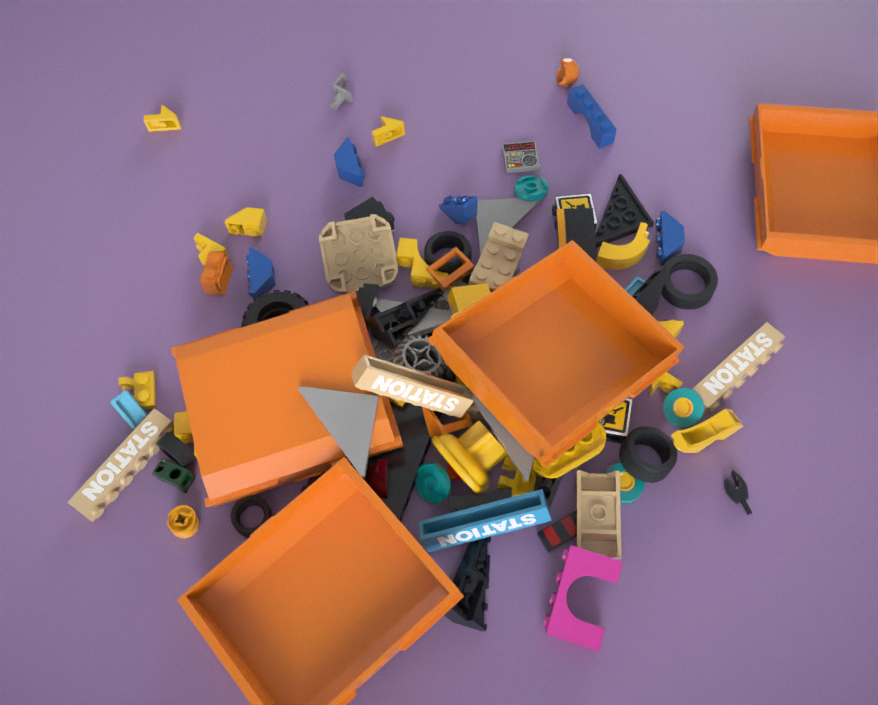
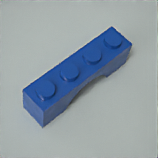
M584 84L569 89L567 105L574 114L582 113L590 128L591 138L598 148L613 144L617 129Z

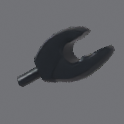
M733 470L731 475L737 487H733L726 478L724 480L725 491L732 501L736 504L741 503L747 515H750L752 511L746 502L749 499L747 484Z

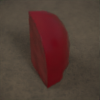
M379 459L375 465L369 463L368 484L379 497L388 498L389 464L387 459Z

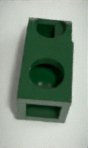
M163 459L159 461L152 472V475L157 479L178 488L184 493H187L196 478L188 469Z

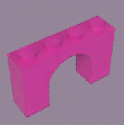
M570 545L569 550L564 549L561 561L565 562L563 571H558L555 581L556 584H559L557 593L552 592L549 605L553 606L551 615L546 614L543 627L547 628L546 634L599 651L605 628L576 618L567 606V591L571 583L582 576H593L617 584L623 562Z

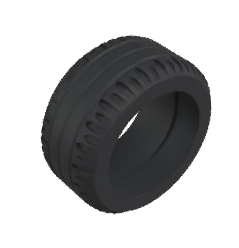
M454 231L438 232L426 242L424 248L425 263L428 266L432 265L438 260L434 257L437 251L443 248L454 249L455 247L472 261L471 245L468 239L460 233ZM458 259L453 262H447L437 271L448 273L449 276L464 264Z
M643 426L632 430L627 435L620 447L619 457L623 468L630 476L639 481L654 483L663 480L673 469L677 461V449L666 433L654 427ZM641 444L654 449L660 456L662 464L654 465L642 460L636 453L634 445Z

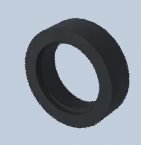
M680 254L670 258L664 264L663 268L667 269V274L661 295L668 303L681 309L691 310L700 308L711 300L718 284V275L715 268L706 259L693 254ZM681 269L692 270L703 278L705 289L697 294L682 293L673 286L670 275Z

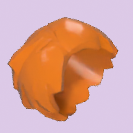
M562 58L560 60L561 67L556 73L558 77L556 82H558V85L567 88L578 79L579 66L573 59Z

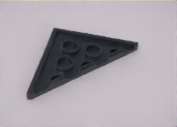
M622 174L618 176L596 232V248L600 247L602 242L610 243L637 233L641 222L648 224L647 228L654 225L653 220Z

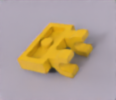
M154 371L134 373L133 379L129 377L118 378L122 391L134 389L133 397L144 410L156 408Z
M505 456L502 469L516 471L514 479L500 475L497 488L503 490L511 489L513 497L533 492L537 473L531 468L529 480L525 481L510 457Z

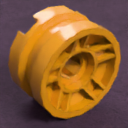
M180 505L172 509L168 514L167 526L175 536L188 538L197 532L200 520L191 507Z

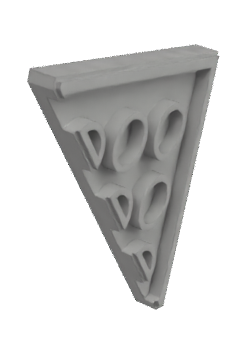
M520 198L479 200L476 222L480 256L494 222L515 228L541 202V199L537 201H526Z
M378 298L375 310L377 313L398 306L402 302ZM430 308L417 325L408 332L405 338L409 340L411 335L416 338L419 334L422 336L433 332L434 329L451 318L452 312Z
M298 386L299 392L360 476L365 478L379 396Z
M470 390L477 409L492 428L500 444L502 443L506 449L508 456L514 465L517 466L524 480L528 481L534 456L529 454Z

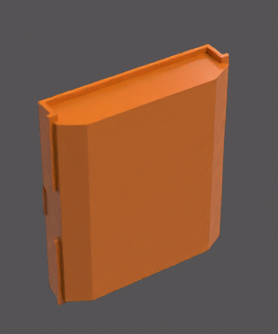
M758 103L754 114L749 116L751 163L754 164L756 192L754 213L757 250L766 251L774 256L878 264V111Z
M573 240L518 276H514L495 288L493 292L434 329L432 336L427 339L432 346H436L450 369L529 454L540 460L539 462L544 468L597 427V422L626 399L636 397L680 361L677 357L685 348Z
M355 291L289 311V313L242 328H233L171 348L172 355L176 358L201 477L208 494V498L204 499L206 507H217L294 481L299 482L321 475L322 472L328 471L343 457L351 463L299 392L298 386L379 396L369 457L403 447L388 396L360 390L354 386L351 372L362 355L365 354L376 358Z
M343 457L279 513L269 518L256 529L245 542L181 595L177 601L251 705H347L357 696L356 690L400 650L406 651L464 596L347 459Z

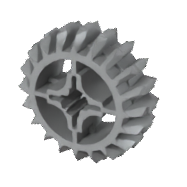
M420 334L417 338L413 335L409 337V340L405 338L398 345L394 353V364L437 378L443 376L444 370L447 367L436 346H432L427 341L428 335L425 338H421ZM406 358L412 364V367L408 364Z

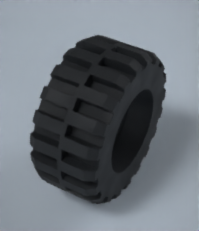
M273 290V293H263L264 296H258L254 299L253 304L250 303L247 306L248 311L243 313L241 327L287 314L289 311L308 306L309 303L296 292L291 294L289 290H284V292Z

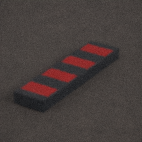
M577 510L537 532L547 552L577 537Z

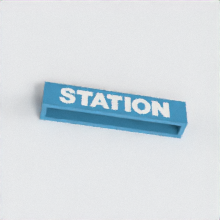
M543 489L418 521L420 541L427 552H432L549 522L552 519Z

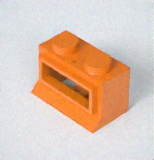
M209 251L200 279V284L207 294L224 296L226 294L234 265L229 263L227 257L222 252Z

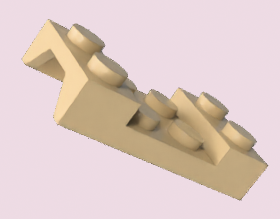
M494 222L479 261L469 279L468 286L488 283L490 291H494L495 288L511 279L529 234Z
M577 470V547L613 559H621L620 471L595 474Z

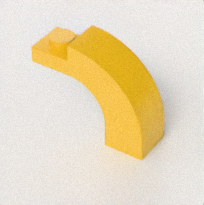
M641 222L635 239L627 245L618 246L602 242L596 263L601 268L609 270L626 269L637 264L646 254L650 242L647 239L649 232L646 231L648 224Z

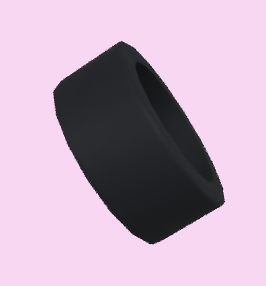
M166 432L156 442L157 446L181 467L186 468L196 458L192 450L170 432Z
M251 495L237 501L232 508L230 516L231 523L237 532L249 538L256 529L273 515L271 508L264 499ZM254 505L262 508L264 518L259 525L253 528L242 526L240 515L246 508Z

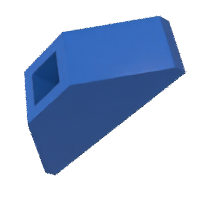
M349 137L344 140L334 153L336 168L340 179L362 187V179H365L363 168H359L361 166L360 158L355 156L357 153L355 143H351Z
M450 195L443 199V203L439 207L456 224H465L477 215L478 199L476 196L457 195L453 197Z
M661 211L660 217L656 218L655 228L658 229L656 243H659L657 258H660V265L664 266L670 258L681 252L685 236L684 226L666 211Z
M250 247L249 255H246L247 265L250 266V270H247V277L251 284L248 285V294L254 300L258 296H264L263 293L269 292L276 283L275 270L271 259Z

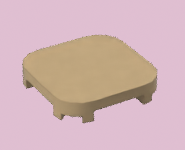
M370 214L369 217L335 223L332 221L327 223L328 225L322 229L319 235V243L325 278L329 287L334 292L347 294L355 291V293H358L359 287L363 288L364 283L379 284L380 288H385L396 280L398 263L390 224L384 218L377 216V214Z

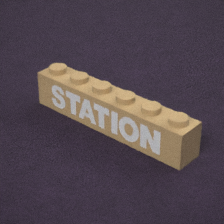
M766 322L693 388L704 401L705 411L703 416L708 411L712 413L720 405L718 402L721 399L725 401L733 393L731 390L734 387L738 389L746 381L744 378L747 375L751 377L758 370L757 366L760 363L764 365L771 358L770 354L772 352L776 354L783 347L781 343L785 336Z
M365 354L362 355L351 372L354 386L360 390L371 391L381 396L384 395L398 401L411 403L415 406L429 408L432 411L446 413L449 416L461 418L474 401L469 388Z
M154 408L67 503L93 523L95 519L103 514L104 509L116 500L121 490L132 482L133 477L139 470H142L147 465L148 460L160 451L156 442L166 432L174 434V423Z

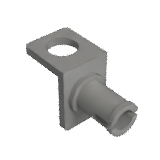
M343 72L332 85L335 96L329 102V106L335 110L338 109L344 100L350 103L354 102L351 92L343 89L348 83ZM343 79V82L339 87V82Z

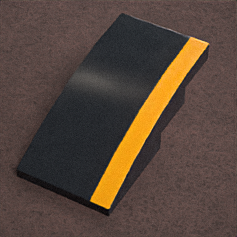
M593 208L556 209L558 249L573 240L596 262Z

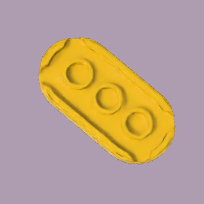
M597 422V427L546 468L539 462V459L534 457L533 470L545 478H558L598 455L603 450L606 442L604 427L600 422Z

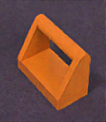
M455 247L427 267L426 270L441 290L445 292L473 272L474 265ZM457 256L464 265L442 280L434 271Z
M422 407L430 437L450 433L473 425L467 411L461 418L454 416V422L442 425L432 410Z

